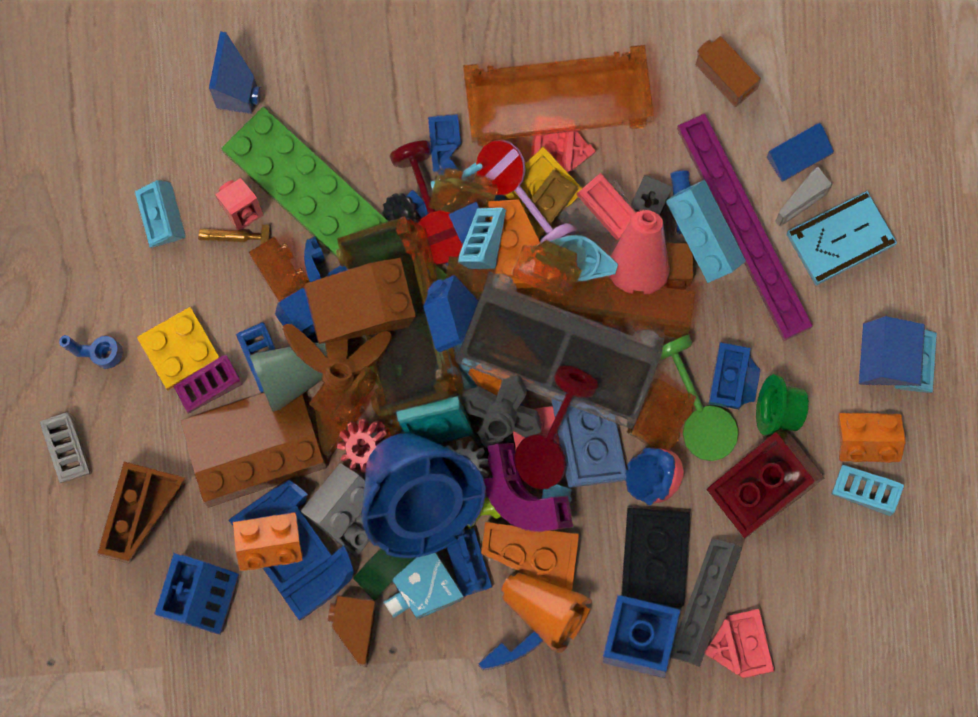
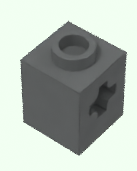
M644 175L630 205L635 212L650 210L656 212L661 217L666 206V200L670 197L672 186ZM648 199L654 201L650 208L644 206Z

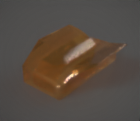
M545 240L533 247L523 245L511 274L525 283L550 294L570 299L582 270L577 264V253Z

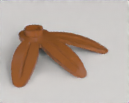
M285 324L283 326V332L292 350L308 366L322 373V381L325 386L335 391L349 389L354 381L353 375L372 366L386 351L392 339L391 332L382 331L359 347L349 359L346 358L348 339L325 343L327 355L325 357L319 348L294 325Z

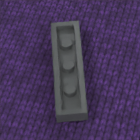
M711 539L670 655L671 658L700 667L742 550L740 546L734 543Z

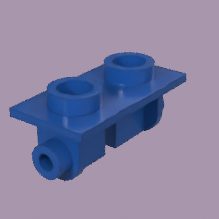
M474 528L463 529L455 536L457 541L449 545L447 550L461 594L464 597L490 589L492 585Z

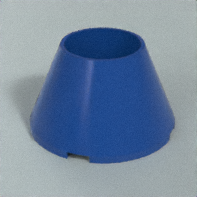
M411 433L391 436L377 445L367 460L362 508V523L365 533L374 546H378L385 550L386 554L394 557L416 558L438 552L457 541L455 536L467 525L471 527L478 518L485 499L483 477L475 464L468 458L426 438Z

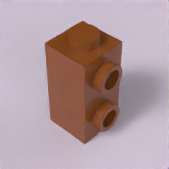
M721 36L713 42L711 40L706 41L698 49L695 65L735 108L758 89L761 78Z

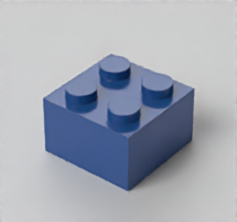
M618 595L603 654V663L665 678L680 610Z

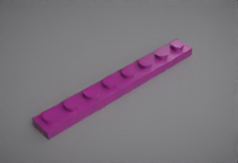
M705 113L678 125L677 131L702 180L706 181L746 260L744 264L783 341L810 330L813 326Z

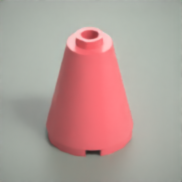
M650 210L636 212L610 256L618 266L616 273L609 275V278L618 288L625 292L633 294V290L644 291L643 294H651L660 290L667 282L670 266L662 218L656 212Z

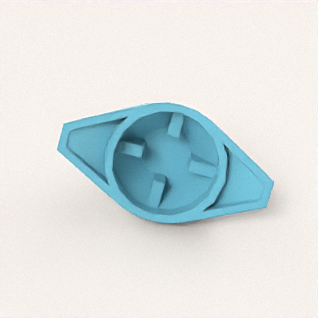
M568 235L538 244L536 255L560 276L571 281H585L613 275L616 273L618 266L594 241L581 235Z

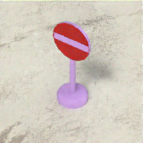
M504 140L491 141L483 146L476 161V165L479 163L483 165V168L477 171V177L482 186L489 192L497 195L510 194L515 191L547 233L540 243L576 234V229L569 223L562 224L553 229L520 185L524 180L526 170L524 158L516 146Z

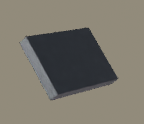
M627 508L621 596L658 605L684 607L690 512Z

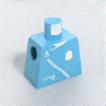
M433 553L416 557L394 577L393 583L399 593L386 600L384 604L393 618L410 608L418 620L454 605L464 598L437 554Z

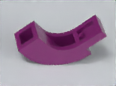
M514 443L488 446V465L492 470L493 477L483 479L485 491L495 510L506 521L518 528L534 532L573 527L568 496L540 499L525 489L516 469Z

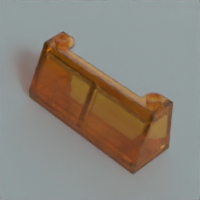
M645 45L630 46V52L622 53L621 57L620 51H615L610 56L495 69L492 65L487 66V72H484V69H479L478 64L463 65V82L471 143L478 142V146H485L491 141L625 125H629V129L647 127V123H651L654 118Z

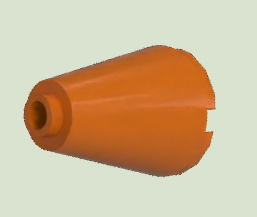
M521 573L515 576L510 575L501 588V591L504 592L503 600L557 653H561L567 648L563 643L568 637L573 640L576 638L591 610L586 607V604L592 603V600L586 595Z

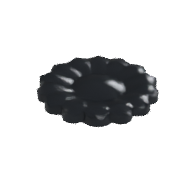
M394 193L392 196L387 197L386 202L383 204L384 210L382 212L385 219L404 235L408 234L409 231H413L415 229L414 226L418 224L417 217L419 216L416 211V204L412 203V199L406 197L403 193Z

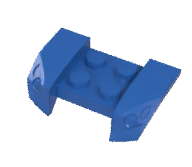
M287 480L230 518L229 522L233 526V522L296 512L303 560L288 565L264 567L263 570L295 616L301 621L333 598L352 580L353 567L345 546L339 548L333 555L330 554L298 509L306 502L308 494L295 483Z

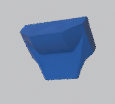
M720 342L714 365L708 404L740 409L746 403L755 402L761 369L751 359V348Z

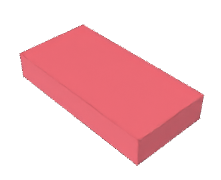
M600 173L576 194L616 240L620 239L636 212L608 180Z

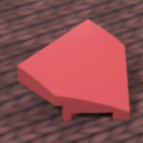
M543 117L535 119L531 157L540 148L544 147L566 172L570 173L596 152L591 144L588 145L577 132L573 122L568 124L567 121Z
M756 609L728 616L707 647L705 655L742 678L774 672L760 610Z

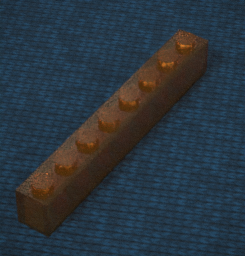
M449 256L446 279L455 275L478 300L477 304L484 310L497 311L498 307L510 309L511 313L517 315H528L529 312L541 313V317L546 319L558 320L562 316L572 318V322L590 324V321L603 322V326L613 329L621 328V325L633 327L634 331L640 333H651L652 330L664 331V335L675 338L682 337L683 334L688 335L691 328L695 292L662 287L651 294H643L644 291L633 290L632 294L618 288L610 279L595 278L585 281H571L560 276L557 272L555 273L559 280L558 286L496 290L494 269H469L458 263L459 257Z

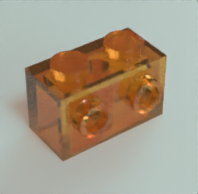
M275 236L248 252L252 262L277 302L304 288V284L309 283L302 268L300 267L295 270L290 262L294 256L285 242L279 244Z

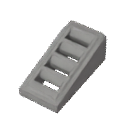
M819 167L810 173L781 208L775 221L778 226L784 225L828 194L831 182Z
M67 412L40 421L59 482L64 483L91 474L74 416ZM67 425L68 429L53 434V429ZM71 437V442L56 446V441ZM75 449L76 454L60 459V453ZM79 461L80 466L64 471L63 465Z

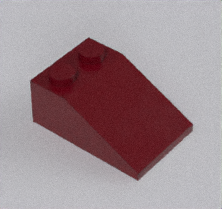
M780 430L772 434L706 490L745 539L821 482L824 476L787 430Z

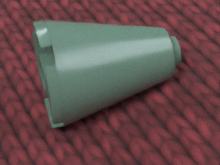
M314 343L327 357L325 343ZM291 347L256 352L250 355L273 412L282 409L322 381V373L303 362Z

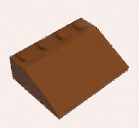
M263 392L180 420L203 502L208 508L327 468L303 394L275 412L272 411Z

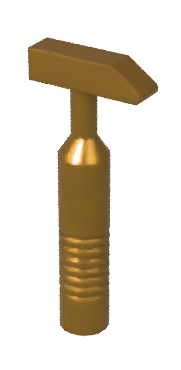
M262 225L261 234H249L243 230L199 229V241L246 242L248 240H261V254H264L269 248L270 225Z

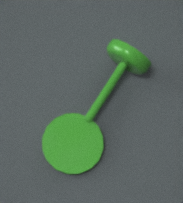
M688 334L651 351V355L656 361H662L672 356L696 409L684 423L683 438L686 447L691 454L701 460L715 461L723 459L732 452L737 443L738 429L735 420L729 412L721 407L702 406L679 356L680 352L690 348L692 345L691 337Z

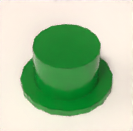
M773 374L768 376L761 387L756 404V422L759 432L764 436H771L778 429L800 430L805 423L808 413L809 400L806 390L786 386L783 377Z

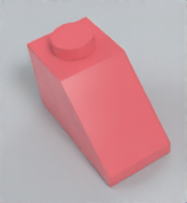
M241 178L235 182L234 180L226 182L219 188V192L215 194L219 204L237 230L244 229L264 216L257 197Z

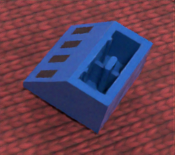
M174 553L155 615L166 620L221 635L239 574L201 560Z

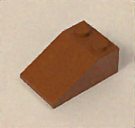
M401 258L369 263L304 284L318 344L377 334L382 331L408 328L416 317Z

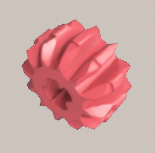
M362 418L359 420V424L352 421L347 425L348 430L340 432L339 436L344 441L337 444V448L346 450V453L341 456V460L346 461L350 458L352 460L350 469L354 470L360 464L362 472H366V464L371 452L384 441L382 438L388 432L386 429L381 432L377 431L378 421H374L368 426L366 418ZM363 439L365 440L364 444L368 443L370 446L367 451L363 450L364 446L361 448L359 446V442Z

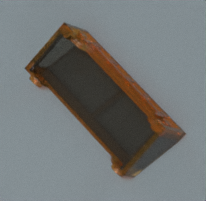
M404 216L337 238L339 249L336 250L338 261L342 267L346 266L348 270L373 262L401 258L416 316L408 328L389 331L392 334L390 344L383 355L373 364L378 388L374 391V396L371 397L374 412L380 418L394 420L398 419L397 411L457 396L461 404L464 405L461 398L465 388L455 347L440 353L435 349L423 307L428 296L429 287L438 280L426 228ZM377 334L366 335L367 341Z

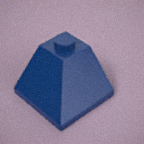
M220 31L209 85L210 93L217 109L252 114L254 104H259L261 88L257 87L253 73L228 34Z

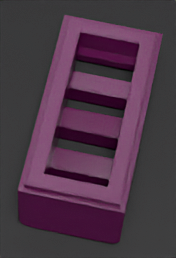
M224 355L173 387L189 414L243 384L228 356ZM224 369L229 380L223 382L218 371ZM210 375H213L218 384L214 389L207 379ZM202 381L208 393L202 395L196 384L197 382ZM189 386H191L197 397L193 402L185 390Z

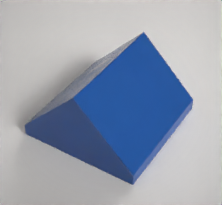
M888 316L864 323L859 384L921 386L925 325Z

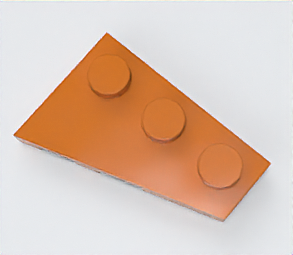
M520 200L488 201V208L506 209L496 267L494 269L496 290L558 286L559 280L555 271L536 255L537 246L540 244V241Z
M485 522L481 554L527 576L572 591L579 534L553 530L534 532L518 528L514 525Z

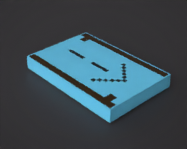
M867 191L786 233L815 286L897 244Z

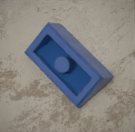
M818 123L771 149L768 152L767 159L780 180L784 182L832 155L834 151L821 123Z

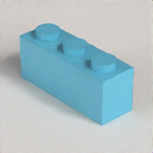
M705 180L679 191L666 200L707 283L734 272L746 262Z

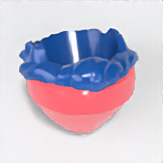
M644 448L641 454L630 460L627 465L628 470L625 473L627 491L631 496L646 502L647 505H652L653 503L664 502L676 493L683 479V465L677 454L670 450Z

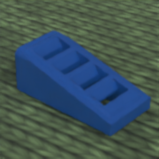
M264 322L236 334L261 393L264 390L250 355L267 346L269 350H275ZM260 336L264 337L263 340H260L249 346L246 343Z

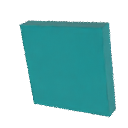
M458 396L397 411L398 422L404 433L416 434L437 444L474 434L472 423Z

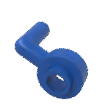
M67 335L59 339V344L64 349L77 357H89L92 362L103 369H110L116 366L123 355L120 343L110 336H101L91 345H80ZM111 351L109 357L106 358V354Z

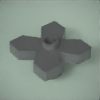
M519 375L503 379L497 396L480 386L463 392L461 400L467 413L484 418L477 434L485 448L495 444H502L503 439L513 431L523 437L541 433L543 423L537 411L520 405L526 396L527 389Z

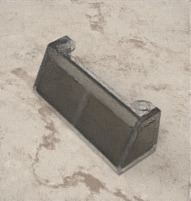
M489 271L464 341L460 345L456 362L501 380L519 375L526 389L559 402H563L566 392L561 390L555 383L554 375L556 370L560 366H571L580 369L597 381L598 388L590 398L574 396L570 406L632 429L662 356L664 338L659 337L657 333L651 330L637 331L634 336H630L520 294L516 292L517 287L509 276Z

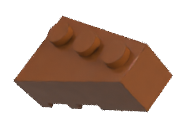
M124 461L98 549V556L129 564L184 484L185 477Z

